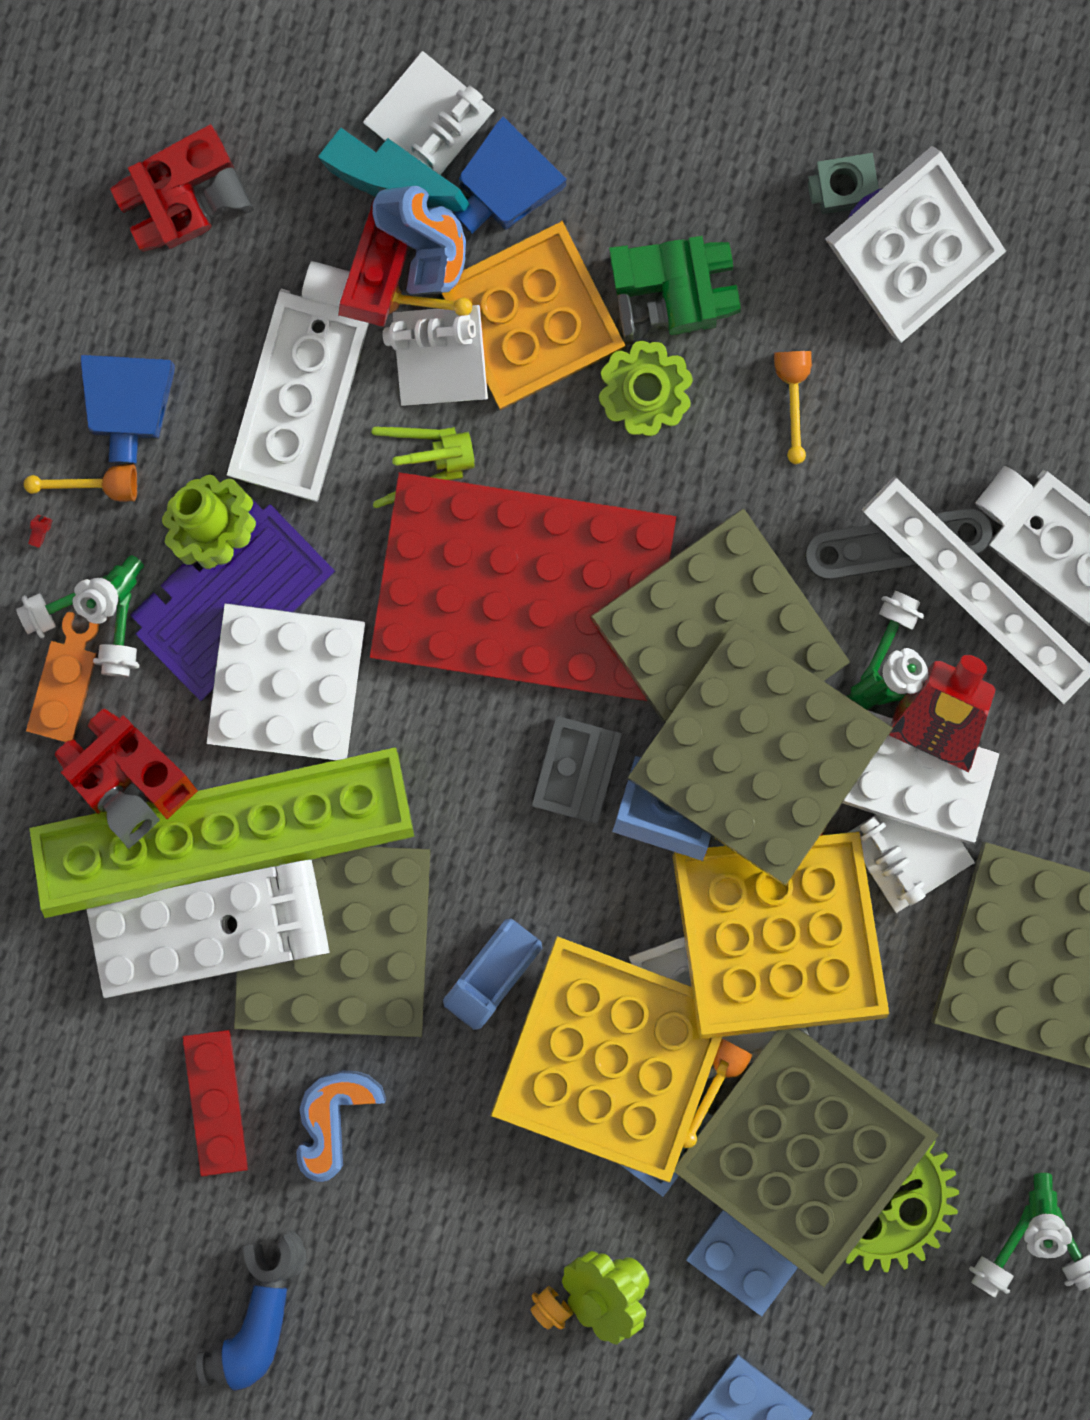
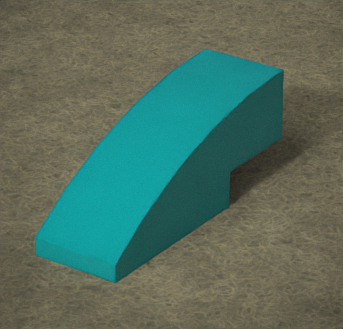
M340 128L318 156L329 172L354 188L375 197L384 189L419 186L429 194L427 208L442 206L451 211L464 212L470 205L458 187L389 138L375 152L343 128Z

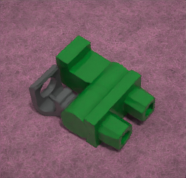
M702 235L690 237L689 240H673L641 247L628 248V245L609 248L625 344L632 345L640 341L647 333L659 330L661 326H665L670 335H678L699 329L716 328L717 319L741 313L737 285L711 288L709 274L733 270V259L729 242H710L704 244ZM662 292L663 295L661 302L647 303V308H641L631 303L629 298Z

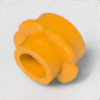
M547 1286L539 1295L536 1292L532 1294V1300L536 1304L530 1308V1311L536 1320L547 1330L553 1326L562 1330L565 1328V1321L573 1315V1311L564 1300L560 1304L555 1299L559 1294L550 1286Z

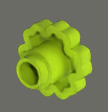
M637 341L631 347L629 354L624 351L614 352L600 373L601 379L607 387L600 392L598 398L600 404L605 408L607 418L613 422L624 420L625 429L631 435L643 434L645 436H654L659 432L661 424L667 426L677 425L691 405L688 395L683 392L690 387L693 381L691 373L686 369L685 360L678 355L667 357V350L660 342L649 344L645 341Z
M206 475L200 479L191 480L168 502L167 511L162 517L163 525L169 530L164 542L186 565L198 562L205 569H211L217 565L226 564L231 561L234 548H243L250 541L251 533L256 526L255 519L249 514L253 506V500L233 479L219 482L215 476Z
M589 1251L582 1257L576 1258L564 1268L562 1284L570 1294L568 1305L576 1314L579 1322L585 1327H592L600 1340L609 1341L617 1345L625 1338H631L643 1328L646 1311L638 1301L643 1298L645 1290L649 1286V1277L644 1267L637 1260L625 1257L624 1259L612 1261L606 1254Z

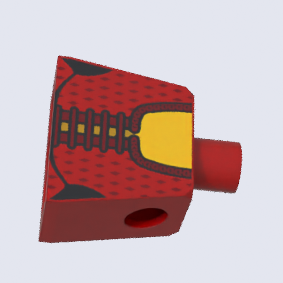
M972 655L962 656L956 668L942 661L933 662L928 668V678L925 683H922L923 688L921 691L915 694L907 693L896 707L890 724L893 730L889 736L969 773L996 690L992 684L982 680L987 672L985 663Z

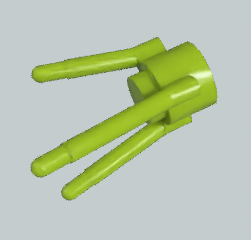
M373 427L371 433L375 436L440 440L432 442V450L395 456L392 459V463L395 466L434 461L436 470L445 469V471L431 477L445 480L463 478L462 470L475 468L469 432L456 434L455 427L440 430ZM396 491L374 501L373 507L380 508L394 503Z

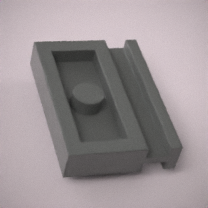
M556 716L532 806L598 824L622 733Z

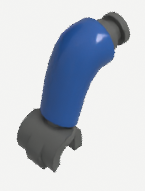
M288 1231L278 1242L277 1246L281 1256L280 1262L275 1269L267 1265L262 1244L243 1246L247 1268L259 1280V1285H253L250 1302L240 1331L233 1338L226 1339L222 1349L214 1350L212 1356L207 1351L197 1354L196 1371L202 1386H211L214 1380H216L218 1384L228 1383L229 1387L234 1391L250 1387L268 1371L276 1354L283 1324L288 1289L282 1287L283 1282L295 1278L303 1270L306 1263V1250L301 1238L295 1231Z

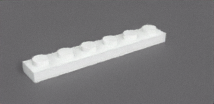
M895 476L862 509L880 529L1063 704L1090 678V663Z

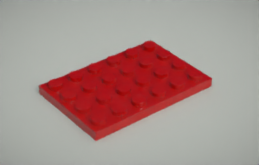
M399 472L370 658L647 702L648 700L590 619V616L670 560L676 516Z

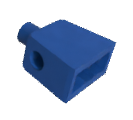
M502 117L461 173L459 185L470 195L467 199L470 205L464 212L455 211L453 214L471 234L490 216L507 230L566 187L567 179L505 117Z
M81 355L89 431L93 435L110 436L109 463L137 464L138 437L159 439L174 376V363L171 360Z

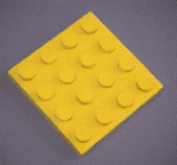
M860 832L819 836L786 886L727 846L707 848L703 861L674 852L672 857L699 1039L887 1018L889 1008Z
M557 936L490 1116L665 1182H670L722 1037L699 1039L691 986Z

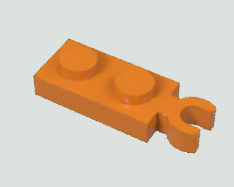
M67 612L62 621V629L66 636L65 643L61 644L53 641L50 643L26 729L27 732L63 742L75 738L95 666L93 659L97 658L98 655L97 653L86 651L85 648L87 642L96 637L99 624L90 622L89 628L85 633L77 634L72 627L75 613Z

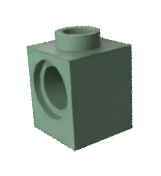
M873 153L818 161L814 168L815 175L808 176L811 203H820L822 214L852 210L863 197L879 189ZM838 174L847 175L853 180L855 191L847 196L838 195L831 189L830 179Z

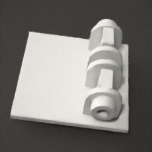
M422 51L363 123L384 141L389 138L441 175L490 117L494 109L482 100L483 96L470 85L468 87L463 85Z
M472 305V311L467 316H459L455 311L445 309L393 312V322L390 327H385L383 330V341L386 346H392L396 350L401 406L488 399L480 305Z
M877 814L848 832H860L865 866L895 913L908 905L911 906L926 896L925 894L975 863L961 841Z

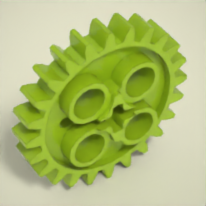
M935 1141L902 1183V1185H905L912 1180L921 1179L922 1185L918 1188L903 1190L893 1195L888 1202L889 1204L878 1215V1229L870 1236H863L845 1259L847 1264H850L858 1255H861L862 1265L866 1271L870 1269L874 1259H879L884 1272L889 1271L891 1259L897 1258L903 1269H907V1255L912 1252L921 1261L926 1260L922 1249L925 1243L939 1249L940 1244L935 1238L934 1233L936 1230L947 1233L951 1232L952 1229L942 1219L944 1215H955L958 1213V1210L946 1203L947 1198L959 1195V1190L952 1186H946L945 1181L953 1178L956 1172L954 1169L940 1168V1165L947 1159L948 1155L945 1151L935 1154L930 1153ZM908 1198H917L923 1202V1214L914 1222L903 1221L899 1215L900 1205Z

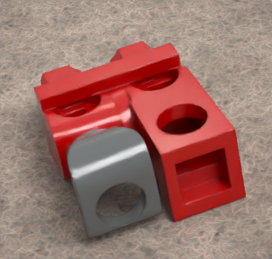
M211 124L152 155L142 163L138 162L128 167L131 175L110 188L117 205L123 213L143 203L146 204L151 217L130 227L137 246L142 252L159 248L165 244L172 249L183 242L206 233L212 228L210 218L223 213V208L242 210L245 214L254 211L248 195L234 170V166L216 130ZM216 176L213 184L204 190V194L199 196L195 193L194 186Z
M102 709L90 720L88 725L89 729L98 738L85 750L74 739L67 741L55 752V756L64 769L60 773L98 815L103 810L107 811V822L110 829L130 849L160 821L143 799L135 795L123 793L132 783L166 819H169L198 790L188 777L146 736L134 727L124 715L118 718L108 710ZM141 821H144V823L134 833H131V831L137 824H139Z

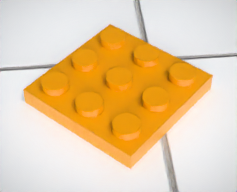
M563 221L463 270L457 285L449 292L441 293L444 300L456 301L459 298H467L471 301L472 305H480L486 383L500 411L611 356L616 351L625 349V344Z

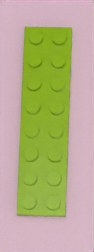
M396 747L200 790L169 819H166L151 802H145L160 821L130 849L110 829L107 822V811L101 812L99 815L95 813L29 828L40 908L45 918L139 898L172 887L316 859L415 837ZM141 821L139 824H137L133 828L131 833H134L144 823V821Z

